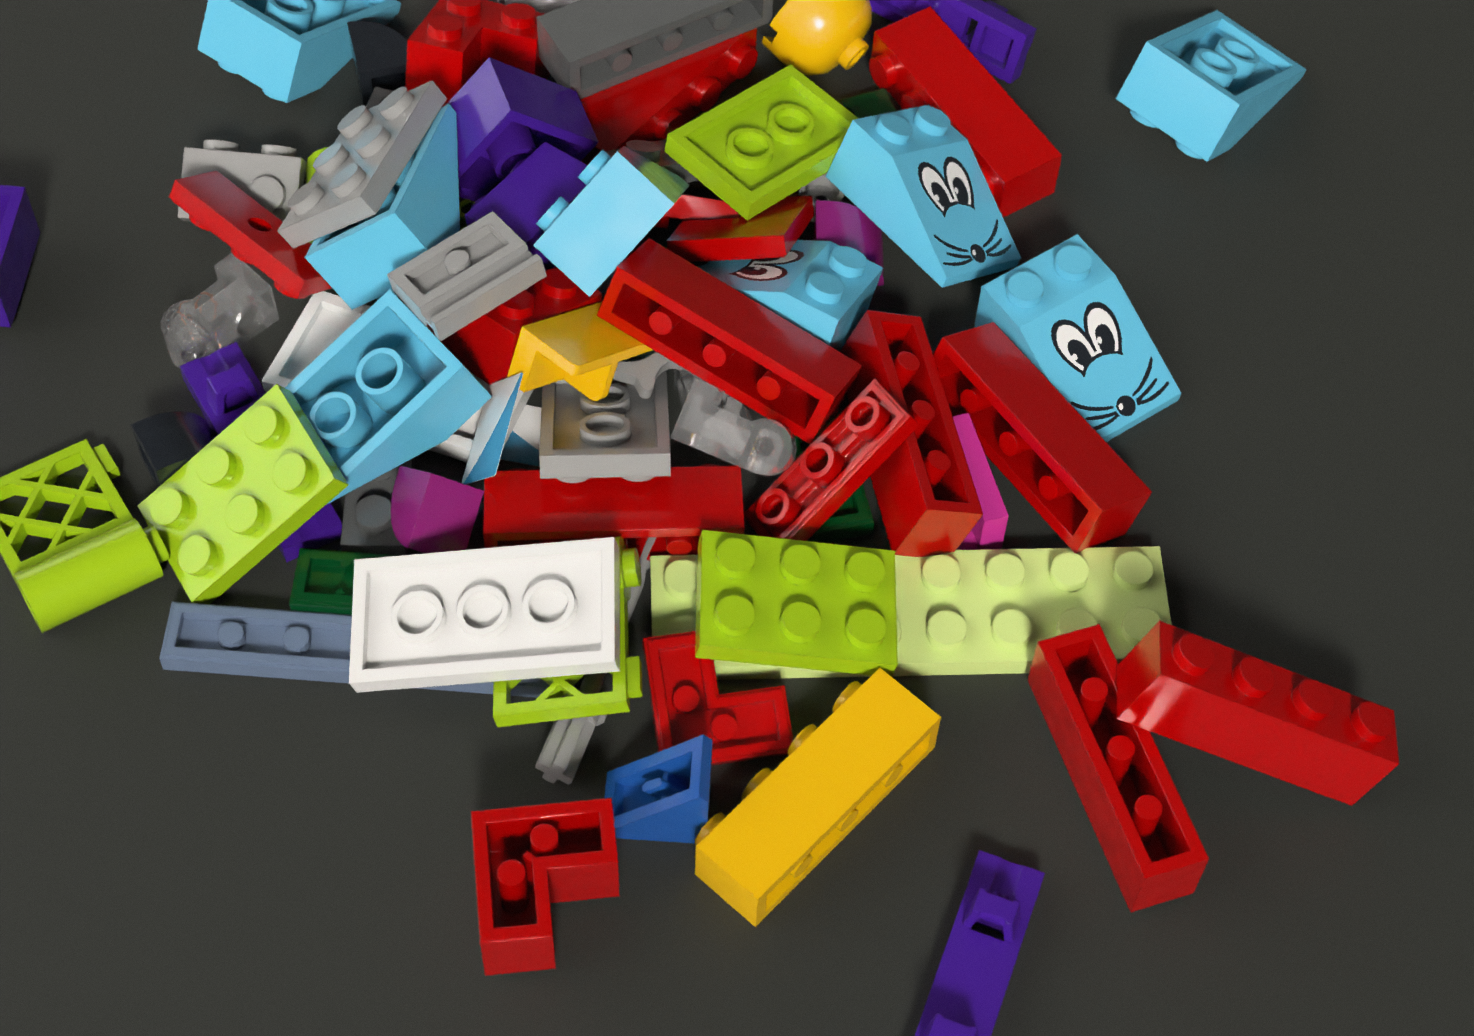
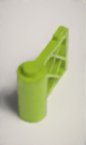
M84 439L0 477V502L14 495L28 497L19 516L0 513V555L42 633L163 577L164 574L160 564L170 559L155 526L152 524L142 529L139 522L135 518L133 519L111 480L121 475L104 443L92 448L87 439ZM84 464L88 470L79 489L54 485L59 475ZM45 501L70 505L61 524L36 520ZM86 508L110 511L115 516V519L93 529L77 527ZM4 531L10 532L8 537L6 536ZM27 535L52 539L46 551L22 562L18 558L17 553Z
M614 537L619 546L620 672H609L613 675V691L584 695L573 686L585 674L546 677L540 679L550 686L536 700L511 703V690L521 680L493 682V718L497 728L630 712V698L643 697L640 656L629 657L628 600L631 597V587L641 586V566L637 548H626L623 537Z

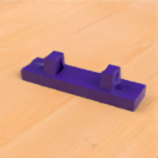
M869 0L874 13L893 23L931 6L990 74L1009 84L1020 77L1027 53L1037 30L1033 26L1009 15L1008 9L993 1ZM971 19L978 21L976 28L966 35Z
M237 342L222 347L208 356L180 365L183 380L215 436H218L266 393ZM331 503L326 504L277 546L286 562L298 558L300 548L318 549L341 538L342 522Z
M979 850L915 1036L992 1035L1045 875L1044 872L1011 863L1001 857ZM976 924L1004 934V941L971 930V927Z

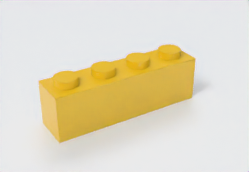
M881 668L863 684L859 681H854L848 685L835 701L832 708L833 713L819 727L814 724L806 726L791 743L787 752L789 756L774 771L764 768L758 772L744 789L742 794L743 801L727 816L722 812L714 815L702 827L695 839V875L754 927L935 748L941 716Z

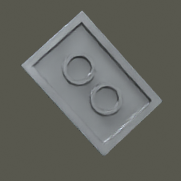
M429 81L412 90L400 87L390 93L380 104L369 109L364 105L358 106L339 122L337 129L341 133L334 144L326 148L315 159L313 167L316 169L314 175L307 184L303 185L292 195L288 201V206L291 210L277 230L292 248L377 214L447 99L433 81Z
M667 370L662 372L655 380L652 395L648 399L641 398L634 385L617 380H612L608 395L598 401L590 400L565 380L543 386L539 451L540 479L557 478L566 483H580L590 478L621 477L632 482H643L654 477L671 476Z

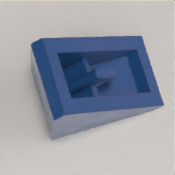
M701 735L607 772L604 798H612L616 839L695 843L698 833L709 819L712 739Z

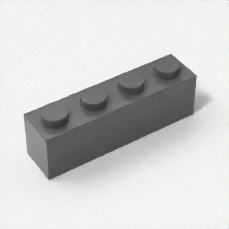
M579 0L566 6L555 8L551 12L537 17L539 58L557 84L577 91L581 100L772 22L773 0Z

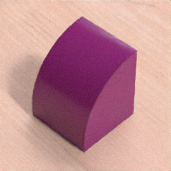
M816 200L813 240L831 241L839 246L854 248L860 251L867 260L883 267L882 230L857 206L838 201ZM884 267L877 286H884Z
M400 466L391 499V524L395 537L403 546L423 553L466 550L484 491L433 473Z

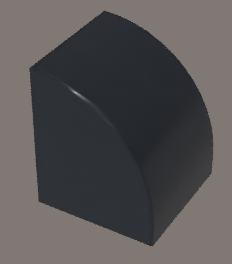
M367 21L347 22L352 58L363 105L366 107L375 87L393 91L400 87H406L407 40L397 31L382 24Z
M184 411L160 413L130 424L141 459L157 488L216 437L204 418Z

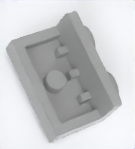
M204 140L203 149L184 147L181 178L217 170L277 218L284 221L291 210L288 206V201L304 185L307 162L302 157H296L297 149L291 147L262 145L261 154L239 152V144L222 140ZM179 207L178 218L183 221H190L189 214Z

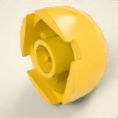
M788 0L769 25L777 32L775 38L764 36L762 43L780 62L786 66L791 64L805 75L825 74L839 64L845 70H848L861 59L869 48V44L863 38L872 24L870 1Z

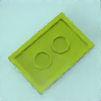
M790 64L667 134L664 152L748 221L827 173L852 120L859 118Z
M276 384L137 507L148 526L153 524L157 529L169 554L170 559L168 562L190 601L199 604H211L349 484L292 392Z
M702 530L698 541L695 658L873 675L881 668L892 677L898 665L895 551Z

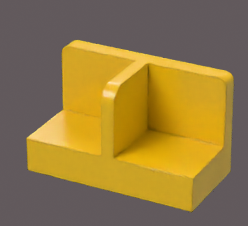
M602 302L522 326L507 378L522 372L523 377L519 388L522 392L565 380L590 400L598 401L608 395L618 362L652 351L653 349L596 316Z

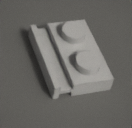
M493 211L387 274L393 292L425 326L429 325L434 330L435 336L440 341L547 277L542 258L538 254L533 255L528 250L527 244Z

